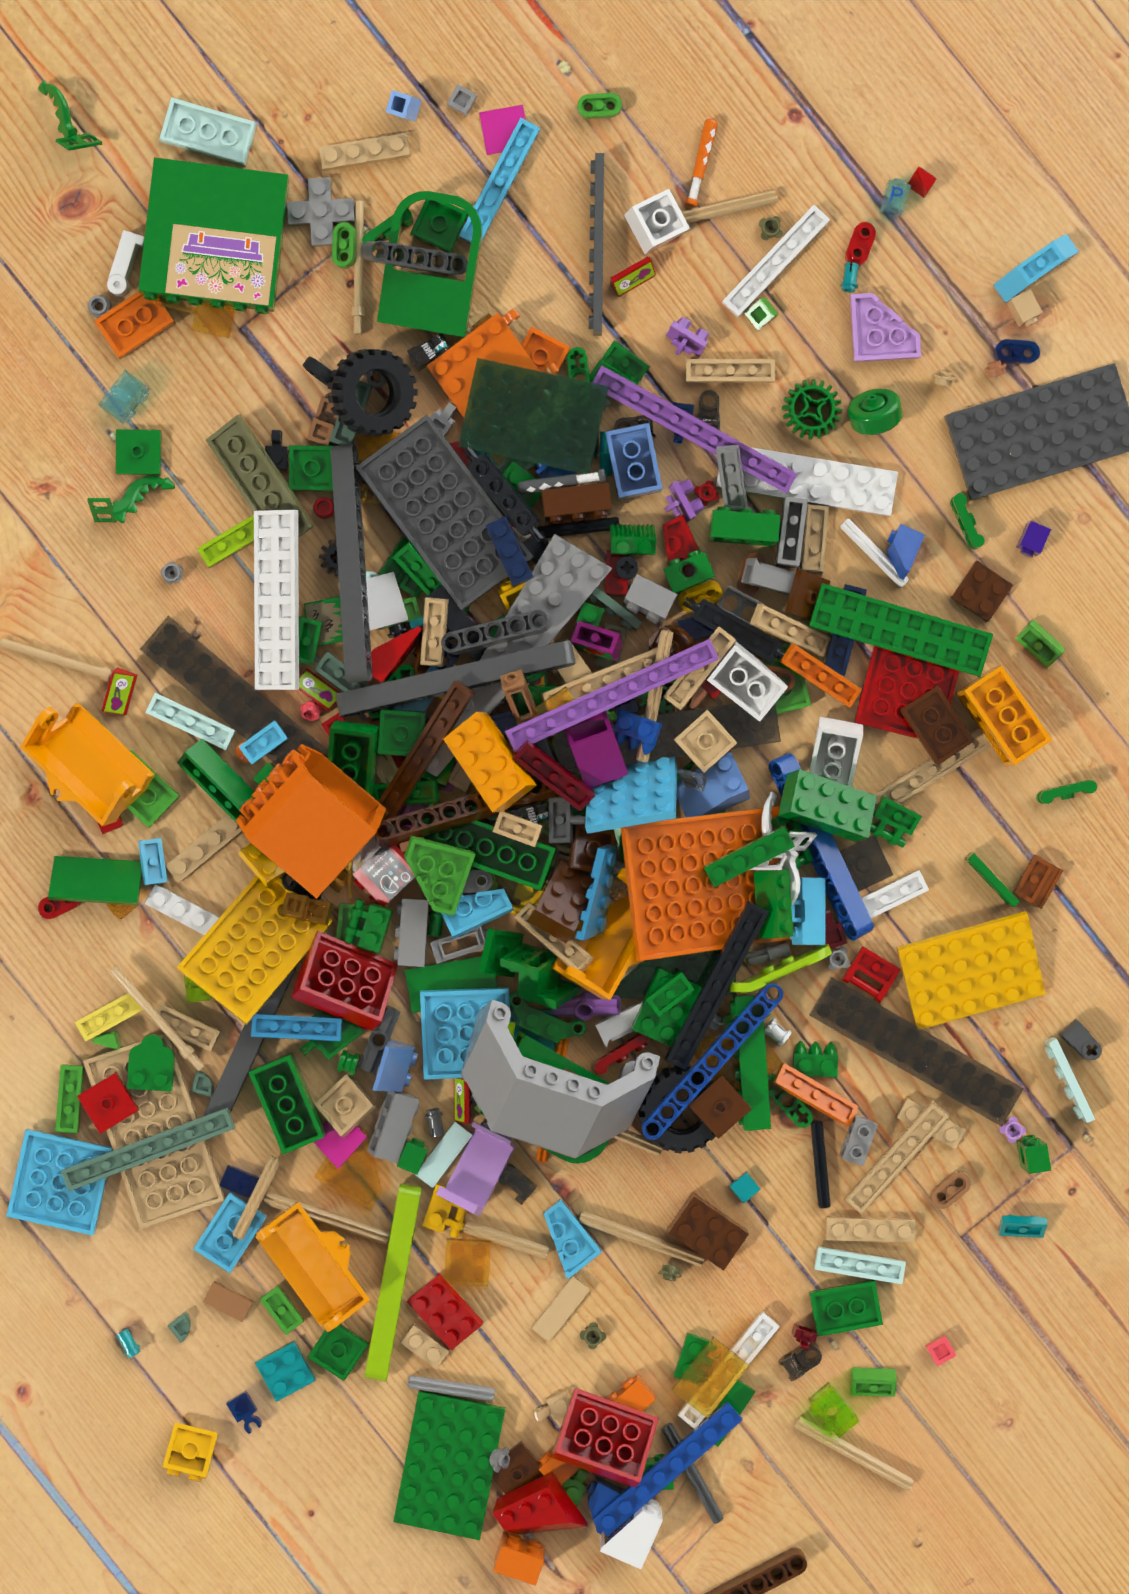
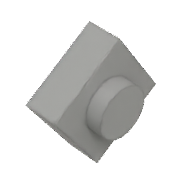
M458 84L447 101V106L466 117L475 103L477 95Z

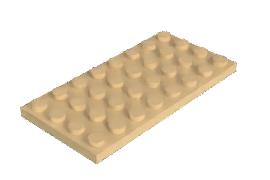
M165 1033L158 1036L162 1039L163 1044L169 1046L175 1053L172 1092L127 1089L129 1053L133 1047L141 1044L142 1041L83 1061L92 1087L117 1072L139 1108V1111L106 1130L113 1150L198 1118L173 1043ZM205 1140L121 1172L140 1229L225 1200Z

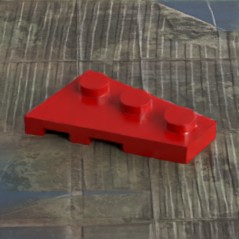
M684 515L663 524L668 562L677 558L681 562L688 559L687 554L699 550ZM691 564L686 565L683 569L686 577H691L695 573V568Z

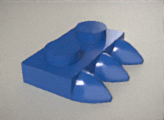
M620 709L613 731H616L615 736L618 745L623 744L629 736L630 749H636L642 742L643 753L647 755L654 749L663 724Z

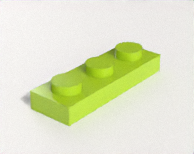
M254 515L197 548L208 568L213 567L254 542Z

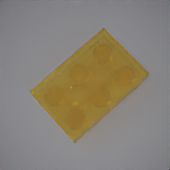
M713 1336L673 1386L672 1391L708 1418L749 1365Z

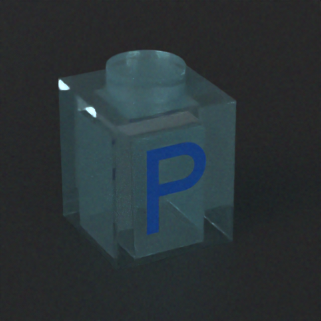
M889 179L879 211L901 216L905 209L911 185L906 184V181L902 179Z

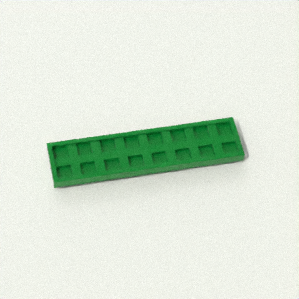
M824 583L820 586L809 627L977 677H981L993 637L992 633Z

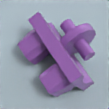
M681 317L677 322L673 321L666 337L671 339V344L677 347L675 354L679 356L684 351L688 355L692 352L700 357L708 343L709 333L700 328L695 334L689 331L691 323L684 317Z
M677 480L669 486L672 495L666 497L669 503L664 508L666 512L672 510L676 517L680 516L682 512L686 521L689 522L704 509L699 498L689 502L686 497L687 494L694 491L690 480L680 483Z

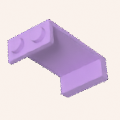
M473 1122L471 1126L475 1128V1131L446 1187L440 1186L436 1194L480 1217L516 1144L511 1141V1137L491 1131L488 1124L481 1122L479 1125Z

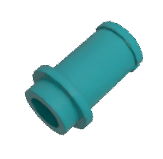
M850 262L844 265V278L840 286L842 291L853 293L858 288L856 281L859 265L852 263L851 271Z
M128 1328L116 1334L125 1351L124 1356L127 1355L128 1358H131L141 1352L139 1350L140 1345L136 1344Z

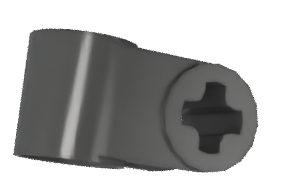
M1074 1019L1059 1033L1063 1040L1074 1048L1081 1057L1088 1060H1096L1100 1057L1102 1053L1101 1045L1077 1019ZM1087 1045L1093 1046L1092 1054L1086 1053L1088 1051Z

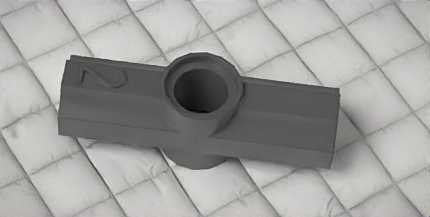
M386 1006L382 1022L372 1030L369 1036L368 1043L358 1065L359 1068L369 1073H377L385 1046L390 1040L401 1011ZM375 1034H382L385 1037V1043L382 1045L376 1044L373 1039Z

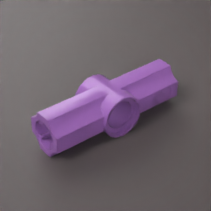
M586 991L581 993L580 996H574L559 1008L552 1009V1014L554 1016H577L582 1020H589L597 1015H620L621 1000L618 995H613L611 1000H603Z

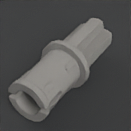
M788 942L771 947L766 945V948L748 952L746 959L749 965L766 961L771 963L773 959L791 956Z

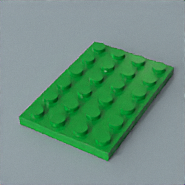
M418 1391L393 1522L475 1540L481 1539L494 1471L490 1465V1455L495 1449H498L506 1407L429 1391Z

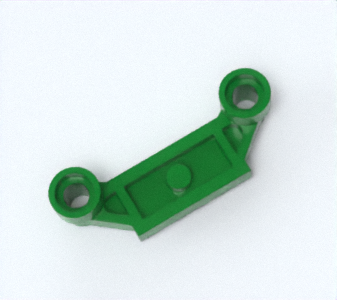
M518 990L510 993V1006L514 1009L520 1021L518 1026L558 1044L561 1039L581 1036L586 1032L587 1025L584 1020L574 1018L567 1023L527 1005L526 999L520 998L521 1002L515 1004L513 998L517 997ZM576 1024H580L582 1026V1029L580 1031L574 1030V1026Z

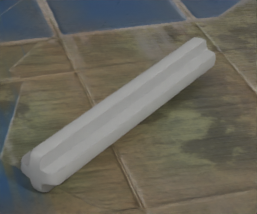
M414 1375L409 1376L407 1384L410 1389L493 1401L495 1389L491 1387Z

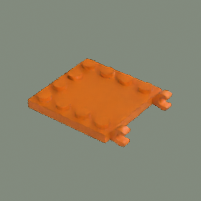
M514 308L503 317L496 313L427 365V368L479 439L549 388L551 385L547 380L559 372L554 363L541 372L510 330L508 325L520 317Z

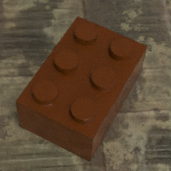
M609 482L542 490L545 522H550V525L563 524V520L572 519V522L585 521L586 517L594 516V520L604 519L612 511Z
M561 859L552 872L527 922L567 943L580 922L582 911H585L588 906L589 899L586 898V894L594 879L581 870L568 868L569 863Z
M694 1192L690 1194L667 1228L669 1234L723 1271L749 1235L745 1227Z

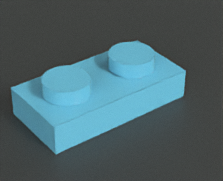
M274 720L241 744L239 748L251 765H253L289 738Z
M162 839L138 841L144 885L167 882Z

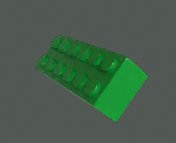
M447 812L444 814V816L446 818H452L455 816V814L453 812ZM426 818L423 823L428 825L433 823V820ZM480 820L424 836V839L474 851L476 855L472 863L473 867L539 891H543L558 851V848L537 841L536 847L497 834L493 832L494 825Z

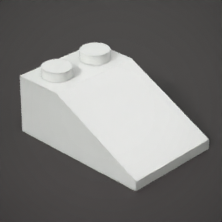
M738 642L732 646L707 679V681L758 721L762 720L788 688L780 678Z
M819 717L809 773L852 787L863 738V725Z

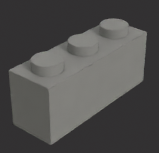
M785 497L783 499L775 566L798 568L800 565L808 499Z
M402 898V902L397 904V916H401L400 925L396 924L395 937L399 938V947L394 949V960H398V965L425 967L429 920V902L427 899Z
M387 1091L367 1152L373 1157L398 1163L406 1138L412 1130L411 1123L413 1117L419 1109L418 1098L405 1092Z

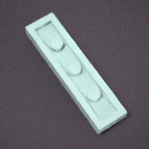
M154 693L145 712L224 750H228L236 733V730L158 693Z
M1054 1037L1044 1040L1047 1045L1044 1047L1049 1059H1053L1056 1067H1054L1055 1073L1059 1079H1063L1066 1087H1063L1068 1099H1072L1075 1107H1073L1075 1115L1086 1123L1095 1120L1058 1040Z
M817 1246L814 1269L902 1284L906 1262Z

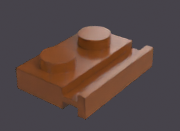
M1033 855L1012 893L1042 909L1064 870L1037 855Z

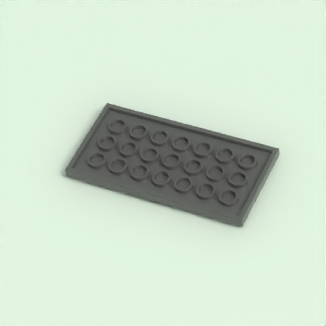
M1115 363L944 416L970 501L1129 452V406Z
M425 415L355 467L461 610L467 608L509 577L485 526L502 518L503 515L428 415ZM512 529L528 563L533 559V556Z

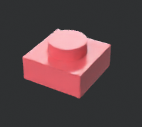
M945 1334L925 1345L937 1367L957 1356Z

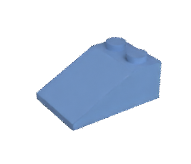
M649 423L605 432L618 501L662 492L663 488Z
M731 752L723 755L705 773L698 768L684 777L692 779L696 788L687 784L684 779L677 782L676 797L685 817L716 814L750 799L749 789Z
M392 1039L389 1040L383 1052L373 1090L402 1092L404 1086H409L412 1074H408L410 1065L415 1066L418 1053L414 1052L416 1046Z

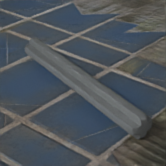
M667 1423L662 1427V1431L671 1448L682 1441L672 1423ZM692 1463L684 1471L714 1524L719 1523L724 1519L723 1514L696 1465Z

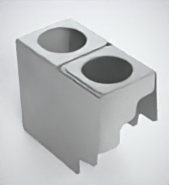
M729 585L717 606L750 625V622H747L742 617L743 609L747 606H752L756 609L758 603H763ZM728 595H733L738 600V606L733 611H728L723 607V599Z

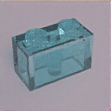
M124 370L98 405L124 424L134 417L136 413L134 410L139 403L143 404L147 400L150 389L127 370Z

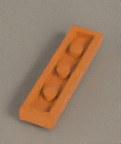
M791 643L780 661L849 708H851L862 691L861 688L793 643Z
M785 1063L780 1065L772 1084L846 1127L851 1125L859 1107Z

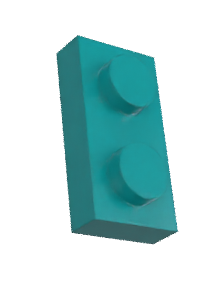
M1002 1215L998 1228L999 1236L1044 1238L1047 1219L1046 1217Z

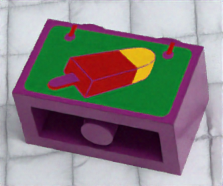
M578 621L571 639V643L576 650L617 662L624 643L619 633Z

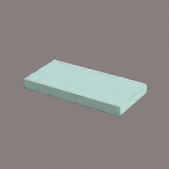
M171 97L159 141L245 167L257 128V122Z

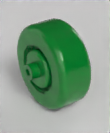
M872 389L857 395L848 406L851 427L856 432L864 435H877L893 429L903 417L900 397L889 389Z

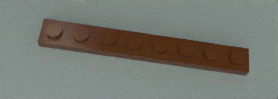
M455 680L378 801L386 808L382 821L398 816L445 742L443 738L450 734L475 693L458 680ZM382 831L379 836L385 837L388 831Z

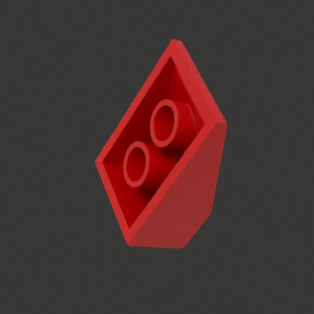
M418 626L374 648L371 651L372 676L381 683L387 682L417 645L423 634V629Z

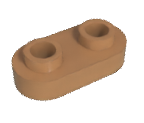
M961 1171L951 1173L932 1189L930 1193L931 1202L937 1208H948L968 1192L971 1186L970 1178ZM960 1178L962 1180L961 1185L956 1186L955 1180ZM944 1193V1199L939 1200L937 1197L938 1194Z

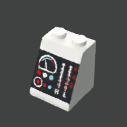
M653 1499L649 1500L608 1537L602 1532L599 1537L600 1552L642 1569L663 1521L662 1509L659 1503Z

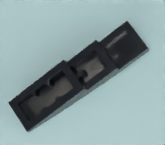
M439 585L426 596L429 598L449 599L447 629L449 632L475 626L442 585ZM473 633L470 636L471 644L479 641V633ZM487 647L470 651L468 654L475 662L480 661Z

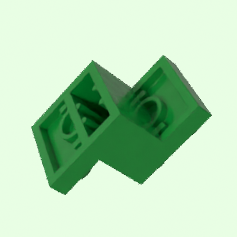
M523 943L500 958L501 967L507 968L511 972H519L517 997L526 999L527 1002L538 1003L548 1009H557L578 994L579 985L561 980L560 974L551 969L557 956L550 951Z

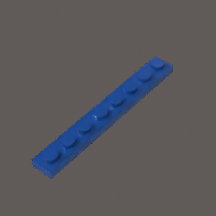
M728 1401L644 1472L640 1484L635 1488L628 1486L594 1515L592 1520L608 1537L743 1420L742 1417Z

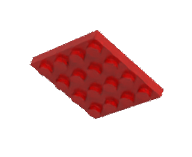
M873 646L854 723L918 739L901 714L900 709L937 685L951 705L959 671Z

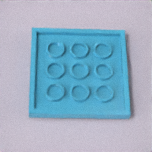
M675 756L625 765L628 775L618 780L605 782L598 787L590 788L594 791L595 797L586 805L585 828L587 834L676 818L677 761Z
M509 987L420 990L424 1079L463 1078L461 1071L479 1010L491 1000L504 1003L510 1009Z
M27 1128L24 1134L6 1217L93 1236L96 1231L107 1177L68 1192L61 1170L112 1151L113 1148Z

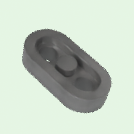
M470 870L462 893L489 890L493 884L491 873L484 870ZM479 877L486 879L484 885L478 884L477 880Z

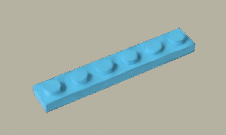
M522 118L519 119L474 206L482 222L481 243L540 132V127ZM468 217L459 234V238L471 244L473 226L470 217Z

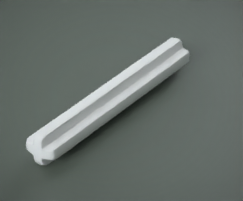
M846 519L841 524L840 528L899 587H903L909 581L907 576L904 580L899 578L892 561L850 519Z

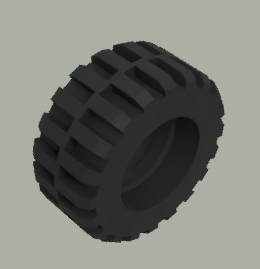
M380 349L358 350V352L346 355L347 359H341L337 364L339 368L333 370L330 375L333 377V382H328V389H331L328 401L333 403L334 407L331 410L334 415L339 416L338 421L342 425L348 426V429L353 432L371 436L388 435L393 433L394 429H400L404 426L403 421L409 420L412 416L409 413L410 409H415L417 402H414L413 398L418 396V389L413 388L416 379L415 376H410L411 368L409 365L403 364V359L399 356H394L392 352ZM369 371L381 373L389 386L387 404L376 414L364 412L356 399L357 383L362 375Z
M674 1065L673 1068L668 1069L666 1067L656 1074L639 1108L641 1124L691 1066L684 1070ZM695 1072L691 1076L693 1083H700L703 1080L701 1072ZM711 1079V1080L706 1084V1086L698 1093V1095H699L703 1090H705V1089L713 1082L712 1079ZM699 1118L695 1125L687 1129L678 1130L669 1126L658 1139L651 1141L656 1145H660L666 1151L672 1150L675 1153L688 1151V1153L695 1152L694 1149L700 1147L702 1149L707 1146L706 1143L709 1140L712 1141L716 1136ZM649 1123L646 1127V1131L649 1134H654L658 1130L656 1123Z

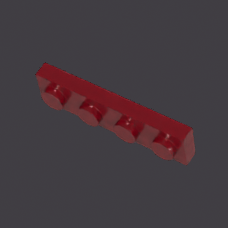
M526 740L512 755V759L579 811L595 797L593 790L530 741Z

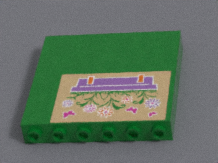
M154 157L138 288L141 296H144V299L153 301L157 300V298H165L170 303H179L180 300L189 301L188 304L194 306H202V303L211 304V307L217 309H224V306L233 307V310L245 312L246 309H254L259 314H269V311L274 312L290 181L288 174Z

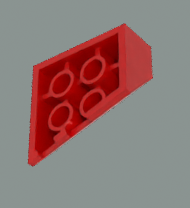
M553 1472L498 1497L492 1512L504 1531L520 1535L588 1527L587 1521Z

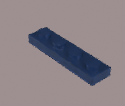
M844 585V590L866 596L867 589ZM832 634L824 664L838 674L845 676L854 640Z

